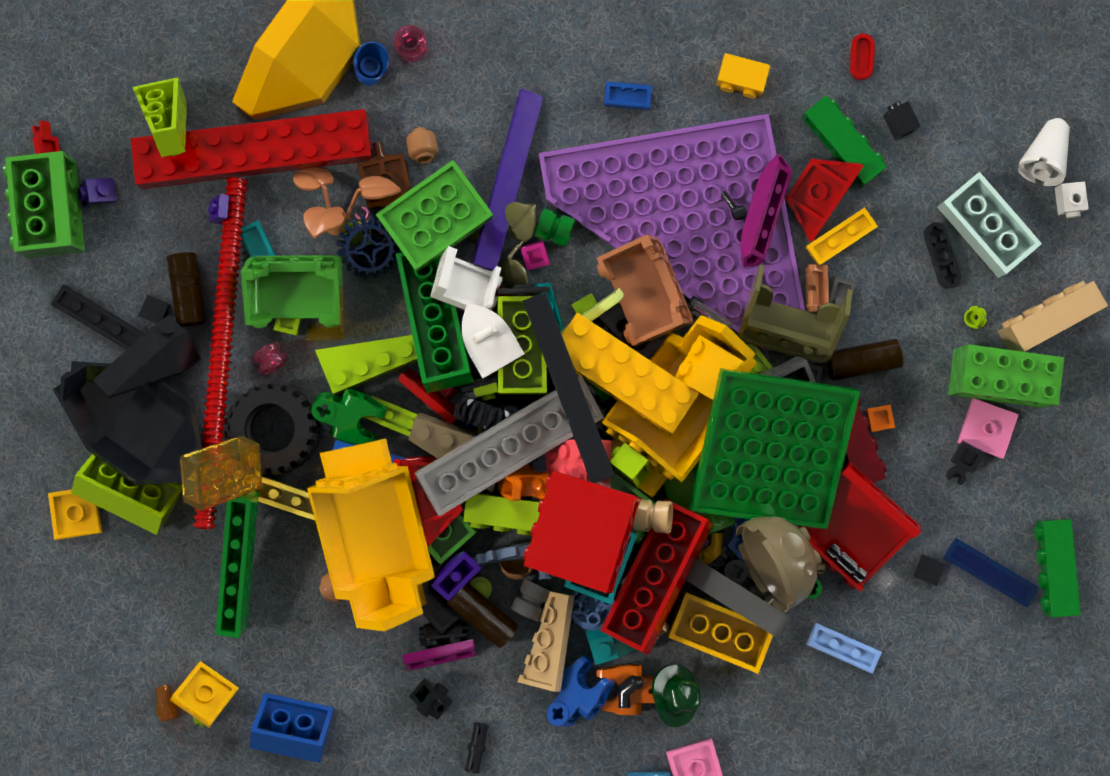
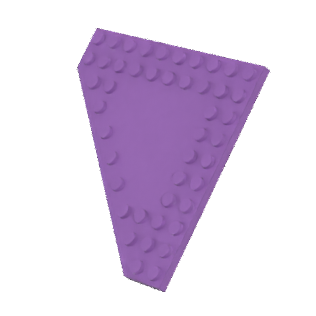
M769 114L539 153L546 200L569 217L574 218L575 221L615 249L647 234L658 237L663 244L683 295L688 299L695 296L705 304L701 307L702 309L713 315L737 334H739L749 292L759 265H764L761 284L767 285L773 290L772 302L805 311L785 199H783L765 261L758 266L744 268L741 261L740 244L746 218L738 221L734 220L729 205L721 195L723 191H726L736 207L745 206L748 215L759 177L766 165L776 156ZM757 346L763 352L771 351L770 349Z

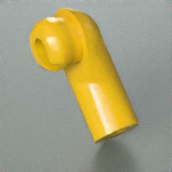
M711 533L710 545L699 552L698 560L705 564H710L721 556L723 533Z

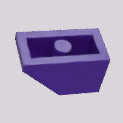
M463 551L450 558L434 574L435 578L432 579L431 586L449 601L482 566Z

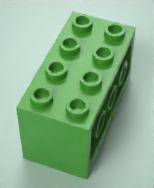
M63 151L5 157L6 165L3 166V172L8 181L5 195L10 203L8 222L12 226L10 245L14 252L27 258L85 252L81 204L77 192L79 187L77 161Z
M970 344L964 345L953 351L948 396L1036 408L1058 406L1064 357Z

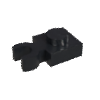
M962 440L951 459L952 463L956 465L947 471L946 477L951 480L952 476L958 473L960 477L957 483L962 485L966 480V471L974 473L985 452Z

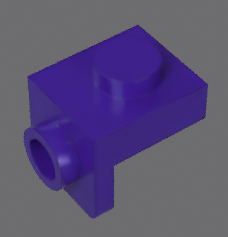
M113 178L85 179L80 184V187H78L79 201H82L83 207H89L91 204L113 203L117 201Z
M219 194L211 199L208 207V213L210 214L209 223L222 225V222L227 219L229 195Z

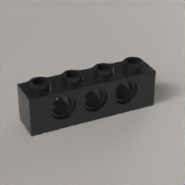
M620 302L598 317V320L601 322L598 325L609 334L611 333L615 338L647 359L654 355L663 343L659 338H655L645 342L646 346L643 350H637L631 343H628L624 333H620L616 328L617 323L621 321L628 324Z

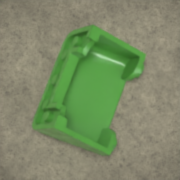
M336 255L253 256L246 260L241 269L245 325L263 328L267 326V323L271 322L272 318H319V322L324 324L325 327L341 325L343 310L342 257Z

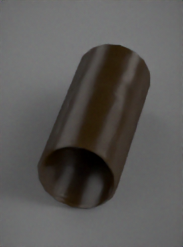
M194 252L174 253L166 257L175 321L181 327L206 323L203 293H201L202 286L200 285V274L196 258L197 254Z
M895 338L834 350L831 359L827 361L830 378L833 381L857 377L858 375L902 368L903 353L901 345Z
M468 582L449 601L446 600V604L451 609L455 610L460 617L465 618L469 624L473 625L476 630L480 631L497 648L505 646L518 629V624L490 600L486 599L482 593L477 591Z

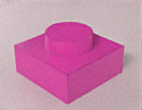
M544 240L521 246L527 271L550 265Z

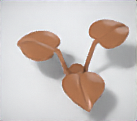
M318 167L307 168L296 172L293 177V182L299 189L313 191L321 188L323 190L327 210L323 207H312L306 210L303 216L304 224L314 239L325 232L335 236H339L340 231L346 232L344 225L346 220L351 219V212L360 194L365 199H381L401 192L400 187L387 178L381 176L366 177L360 180V188L355 191L347 213H345L341 207L331 208L327 187L325 186L334 182L333 175L329 171Z

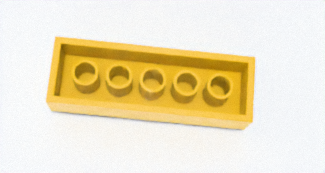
M576 313L562 334L574 369L578 375L669 435L673 434L699 394L579 313Z

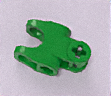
M346 389L343 397L329 392L318 394L314 399L311 412L316 420L332 425L329 432L332 437L350 444H363L375 441L376 435L364 429L360 425L359 420L367 415L384 418L387 407L367 394L353 389ZM323 404L328 405L326 410L322 409Z

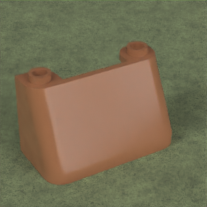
M647 234L597 257L599 263L597 269L602 278L606 277L611 281L614 290L620 288L624 294V297L619 301L628 322L623 333L627 342L631 343L632 346H637L693 324V318L663 244L658 237Z

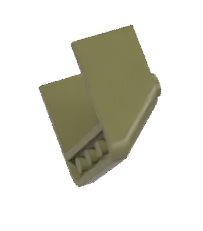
M759 265L740 325V339L752 345L792 356H799L817 363L829 361L850 316L853 290H847L841 306L827 303L819 308L817 314L772 302L773 290L769 286L761 284L764 265Z

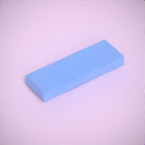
M816 622L806 643L808 646L873 674L882 653Z

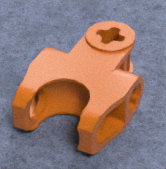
M526 464L499 480L498 490L503 497L510 501H520L521 497L524 496L542 499L547 491L545 489V482L550 474L548 472H536L530 464Z
M618 664L611 667L597 668V677L611 678L618 686L628 676H640L643 679V687L630 695V708H618L617 694L615 698L606 701L601 711H608L618 715L642 714V703H655L652 691H649L652 688L655 676H642V665Z

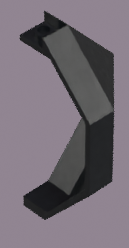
M72 361L71 371L66 372L61 377L60 385L55 387L53 391L88 451L135 485L184 482L200 470L203 451L194 400L163 379L156 383L150 382L138 386L136 390L108 398L94 383V379L111 363Z

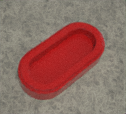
M865 33L855 36L850 48L849 72L854 79L859 81L868 79L874 70L875 42L870 35Z

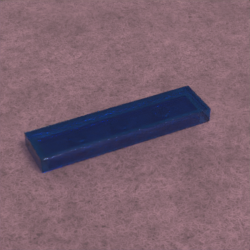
M954 538L943 559L1024 607H1028L1039 588L957 538Z

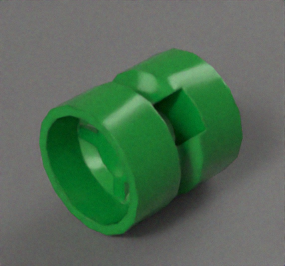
M544 208L535 237L545 241L551 238L554 244L566 248L575 219L565 215L559 218L556 212Z

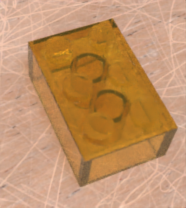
M244 436L180 456L184 502L200 511L262 489L259 443Z

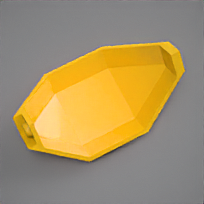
M287 0L254 45L232 103L254 120L324 104L353 64L354 54L361 46L354 0Z

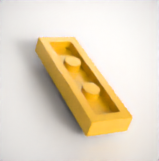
M864 207L805 248L817 266H820L878 226Z

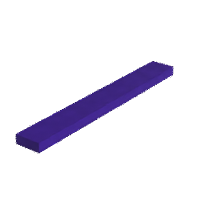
M521 89L518 94L488 203V208L495 218L482 226L472 264L489 271H493L498 265L509 225L505 217V209L508 204L515 202L543 100L542 96L525 89Z

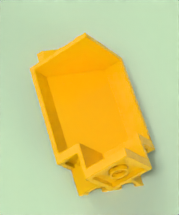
M700 315L684 337L671 332L650 359V361L675 377L679 366L685 360L693 343L701 335L744 361L745 364L741 371L750 372L757 363L753 359L755 353L727 325ZM698 392V396L671 435L619 401H617L601 422L608 428L606 432L614 438L611 454L616 447H622L626 443L649 461L652 471L640 485L639 489L651 498H653L667 479L671 481L675 478L683 482L700 460L713 403L712 399Z
M386 438L320 453L326 478L315 481L316 485L307 488L335 599L350 601L356 628L387 631L423 614L422 606L427 604L422 583L435 578L408 466H397V463H392Z

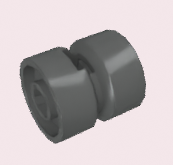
M525 578L520 587L522 594L521 596H516L511 609L538 622L543 612L541 605L546 603L549 592L552 590Z

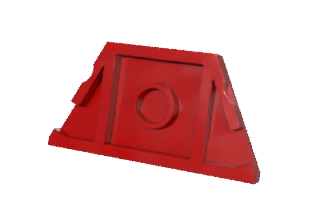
M820 159L810 160L785 198L809 241L813 242L864 165Z
M395 459L393 462L397 463V466H408L427 547H429L463 511V507L459 504L443 515L438 516L414 474L431 462Z

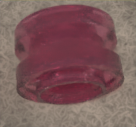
M413 25L403 26L394 36V47L402 60L417 62L426 55L428 43L424 32L419 27ZM408 40H415L417 42L413 48L405 47V43Z
M280 342L265 345L251 357L253 364H260L257 369L260 375L270 374L278 370L289 360L286 353H280L282 349Z

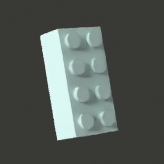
M980 172L937 207L998 278L1006 275L1042 244Z

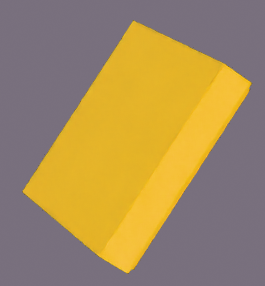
M72 490L48 493L54 540L103 533L98 506L72 494Z
M200 661L172 695L170 701L210 728L237 693L239 687Z

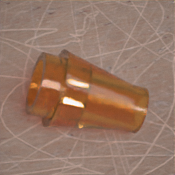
M170 685L155 688L156 717L159 718V722L178 718L180 710L176 704L170 701L173 695Z

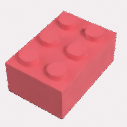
M566 440L545 453V472L551 475L552 471H557L590 482L575 440ZM602 440L608 459L611 461L612 441ZM611 478L595 484L610 488Z

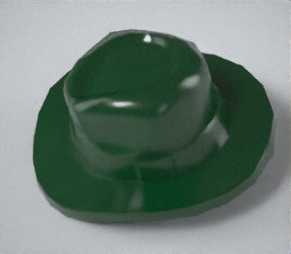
M670 665L660 669L655 674L652 682V694L660 719L669 727H681L688 724L701 703L700 687L695 682L691 671L682 665Z

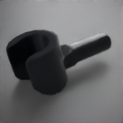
M723 191L721 195L731 209L732 218L736 221L745 219L747 215L745 206L736 207L728 193Z

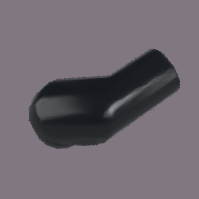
M628 676L619 685L618 708H630V695L643 687V679L640 676Z

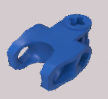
M580 657L563 671L561 692H559L560 694L547 710V718L552 725L573 726L581 715L586 720H590L606 704L615 682L611 678L605 677L596 686L590 688L586 682V674L593 663L590 657Z

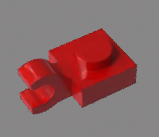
M40 120V126H32V132L35 136L32 138L35 154L61 151L58 137L51 136L49 121Z

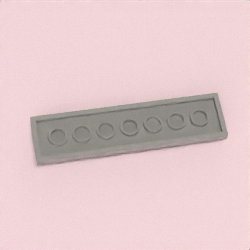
M578 376L594 422L596 423L604 417L584 378ZM557 391L550 392L414 473L438 516L443 515L573 437Z

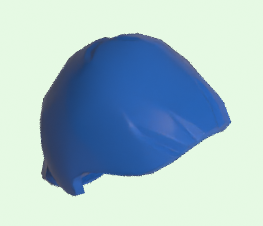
M366 42L356 50L353 65L358 81L366 86H371L378 82L387 72L389 67L388 51L381 43Z

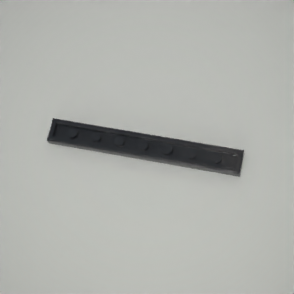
M546 292L522 300L590 482L597 483L615 476Z

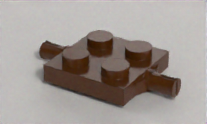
M376 142L372 144L375 157L369 161L357 163L361 180L370 176L387 178L399 186L401 192L381 199H365L368 210L380 207L385 208L411 190L404 154L384 155L382 142H377L378 147Z

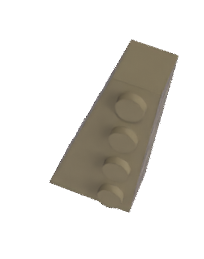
M419 413L415 418L408 440L439 459L481 433ZM496 483L486 488V490L493 493Z

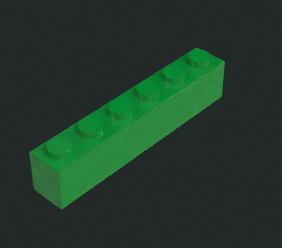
M234 489L227 496L215 635L240 638L247 629L259 492Z

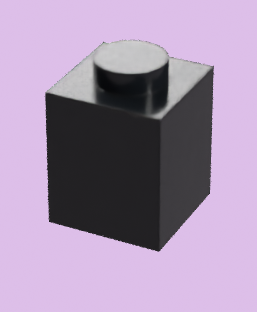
M898 101L888 106V111L883 115L895 141L917 131L921 127L909 101L903 104Z

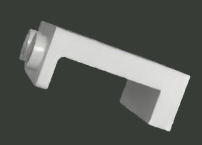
M448 246L440 258L430 297L464 310L467 304H475L493 310L497 302L495 292L499 289L502 282V277L499 276L501 267L496 266L493 271H489L456 258L457 249Z

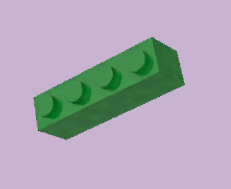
M827 95L824 96L801 117L837 161L864 165L854 180L860 188L864 187L886 168L885 160L881 154L871 149L869 140L855 130L854 122L840 112V106L833 98L830 99Z
M1072 520L1036 521L1037 526H1034L1033 534L1035 540H1038L1039 550H1036V561L1041 567V574L1038 575L1039 587L1043 588V598L1040 599L1041 610L1048 617L1081 615Z

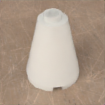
M1055 118L1047 121L1020 160L1018 171L1025 179L1035 183L1036 178L1043 181L1044 186H1057L1064 181L1067 169L1070 127L1063 119Z

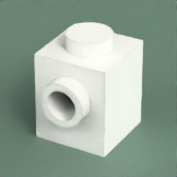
M1085 181L1065 183L1055 188L1058 215H1066V219L1077 218L1081 216L1082 212L1088 210Z

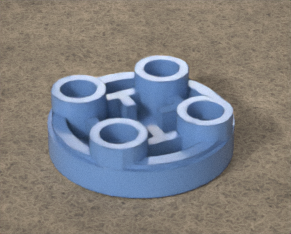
M574 591L572 594L574 595L572 620L578 627L584 630H600L615 599L613 598L612 603L608 604Z

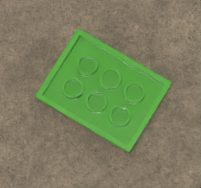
M454 160L376 214L416 272L441 256L448 246L454 247L495 218Z

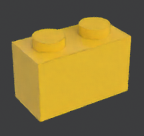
M725 53L716 86H720L722 91L733 93L734 90L743 92V96L755 99L756 96L761 97L770 65Z

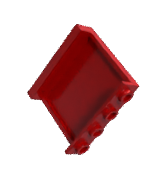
M850 461L841 470L828 528L822 529L795 525L798 528H806L810 535L809 542L812 548L817 550L819 555L827 561L826 565L835 573L838 571L850 588H857L860 592L863 590V585L912 537L915 539L921 533V526ZM831 544H836L841 549V552H845L858 564V568L861 567L866 571L867 576L862 582L857 583L851 574L848 575L835 563V559H831L826 555L825 552Z
M552 471V474L547 477L545 482V489H547L545 497L540 500L538 505V512L540 513L538 520L534 522L531 528L530 535L533 537L530 546H527L524 551V566L605 593H613L641 497Z

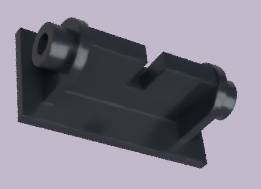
M462 621L454 622L442 634L431 624H424V627H419L420 644L427 649H431L443 644L467 641V634H463L468 632L467 623H462Z

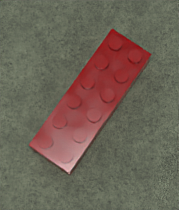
M673 502V521L670 533H656L653 528L650 529L600 631L648 655L713 525L708 519Z

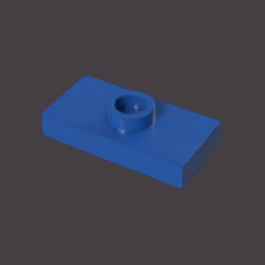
M606 81L604 106L650 111L652 86Z

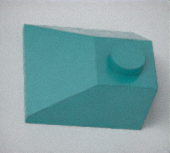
M585 630L596 665L620 658L637 650L600 630Z

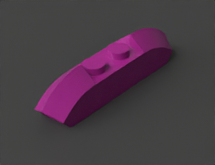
M780 154L776 155L762 171L752 197L740 244V255L744 268L758 266L765 261L792 173L790 165Z

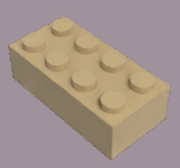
M1083 280L1067 287L1063 292L1042 301L1044 305L1041 303L1022 312L1021 315L1003 322L1002 326L1004 328L998 330V333L1008 350L1025 352L1108 305L1095 282L1092 281L1086 284Z

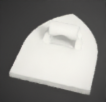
M467 304L462 320L463 341L482 378L525 355L511 329L500 316L485 307Z

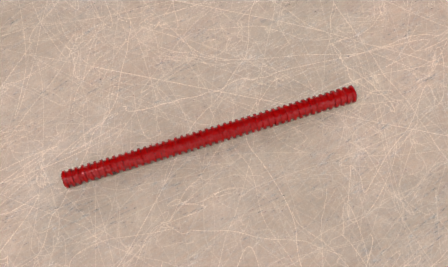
M240 177L227 178L226 183L228 185L225 187L226 191H228L225 195H229L227 219L222 222L224 228L221 229L223 233L221 236L223 242L220 243L222 249L219 251L221 255L219 262L221 264L218 265L220 271L217 272L219 276L217 283L219 285L216 286L218 293L215 294L217 300L214 303L217 307L214 308L216 314L213 315L215 322L212 325L215 328L212 330V334H214L211 337L213 344L210 345L212 348L210 356L212 358L209 359L211 366H208L210 373L207 376L210 380L207 381L209 388H206L208 395L205 397L208 402L205 403L207 410L204 411L206 417L203 418V421L206 422L203 425L205 432L202 433L204 440H201L203 455L201 470L198 471L201 475L198 478L200 485H197L199 492L196 493L198 500L195 502V504H198V507L195 508L197 515L194 516L196 523H193V526L197 529L211 530L216 528V525L213 523L216 521L214 513H217L215 506L218 505L216 498L219 496L216 494V491L219 490L217 483H220L218 476L221 474L218 469L221 468L219 461L222 460L220 453L223 452L220 449L223 446L221 438H224L222 431L225 430V427H223L225 423L223 416H226L224 409L227 408L225 401L228 399L225 397V394H228L226 387L229 386L227 379L230 377L227 375V372H230L228 365L231 364L229 358L232 356L229 351L232 350L230 343L233 342L231 336L234 332L231 329L234 328L232 321L235 320L233 314L236 313V310L233 308L236 306L234 300L237 299L235 292L238 291L236 287L238 280L236 278L239 277L237 271L240 270L238 266L240 263L238 257L241 256L239 250L242 248L240 244L242 237L240 235L243 234L241 228L244 227L242 223L244 216L242 214L245 213L243 207L246 205L244 202L246 195L244 193L247 192L245 186L248 184L245 179Z

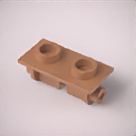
M810 264L808 267H805L806 308L808 312L817 313L822 305L829 303L828 265L817 266L816 264Z

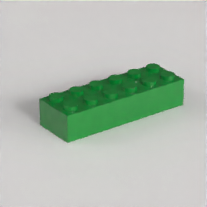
M403 252L396 253L421 380L426 392L431 393L474 382L468 352L463 341L458 307L430 297L441 256L416 272Z

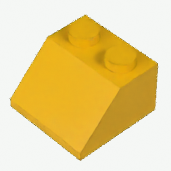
M699 335L685 360L679 366L675 377L713 400L720 368L741 371L745 362Z

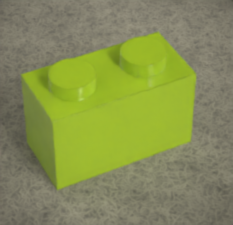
M626 443L622 447H616L610 456V464L615 473L636 489L640 487L652 471L649 461Z

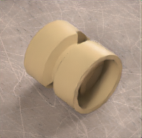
M641 499L633 524L634 530L649 532L653 528L656 533L669 534L673 521L672 502L657 501L655 504H652L651 500Z

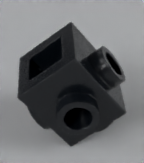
M426 678L421 681L409 696L417 705L416 709L423 716L428 717L430 715L437 720L453 702L447 695L449 690L439 682L434 684Z

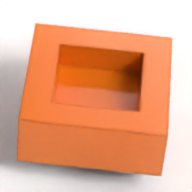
M891 405L866 409L870 432L895 428Z

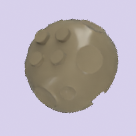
M775 516L756 517L739 525L736 529V535L738 536L742 533L743 542L738 545L740 554L750 576L762 595L768 592L775 600L771 605L785 613L807 599L815 585L818 576L817 564L821 562V557L817 550L812 548L809 542L810 535L806 528H798L786 519Z

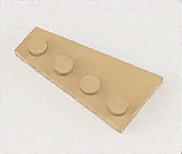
M549 592L540 617L541 625L539 631L535 632L532 640L534 642L531 653L526 656L524 673L520 674L517 682L553 692H561L574 595Z

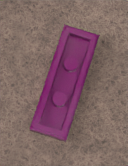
M473 639L402 656L407 670L412 671L475 657L477 650Z

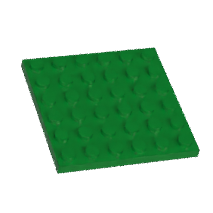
M720 368L689 509L692 512L745 519L775 516L786 519L793 525L827 529L860 391L847 387Z

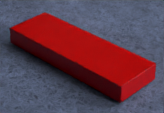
M409 368L399 376L398 381L447 422L453 424L458 420L453 416L455 405L437 391L427 393L422 384L421 377Z

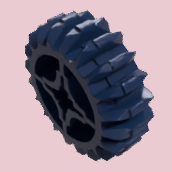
M370 214L369 221H366L364 215H360V223H357L356 219L352 218L351 221L354 225L352 228L348 224L344 225L348 233L339 232V236L344 240H338L336 244L344 248L337 250V254L345 255L342 257V264L349 262L346 266L347 271L355 267V276H358L363 271L364 278L368 277V272H372L373 278H376L377 270H380L381 274L384 275L386 274L384 266H387L389 269L393 268L389 261H397L396 255L393 253H399L401 250L398 246H394L396 245L395 241L386 228L382 226L379 219L377 222H374V215ZM369 229H376L382 232L387 239L372 238ZM362 230V239L354 244V246L349 247L352 237ZM366 236L368 237L369 242H371V245L375 244L374 246H371V257L366 248L362 249L363 247H366ZM387 247L383 258L375 262L376 253ZM351 254L365 255L369 264L356 261Z

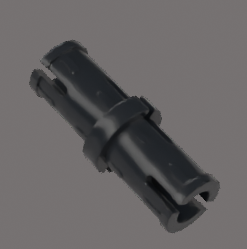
M474 722L471 743H468L467 746L469 753L464 769L467 772H470V770L476 774L480 772L482 754L486 751L484 744L489 728L487 724L481 726V723Z

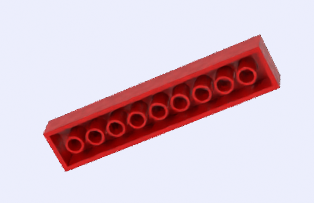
M365 109L186 131L185 152L177 156L161 157L153 136L130 138L135 185L142 190L223 180L230 177H247L359 163L373 158L369 120Z

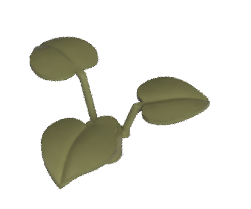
M512 202L506 206L505 217L509 224L510 235L513 239L519 240L506 257L507 261L501 260L498 262V267H501L499 276L502 277V282L507 288H513V285L528 284L525 268L518 261L512 260V257L521 245L531 239L536 232L535 204ZM481 228L465 239L471 243H477Z

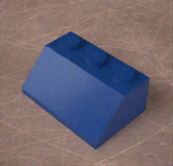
M264 693L251 729L250 748L321 763L334 707Z

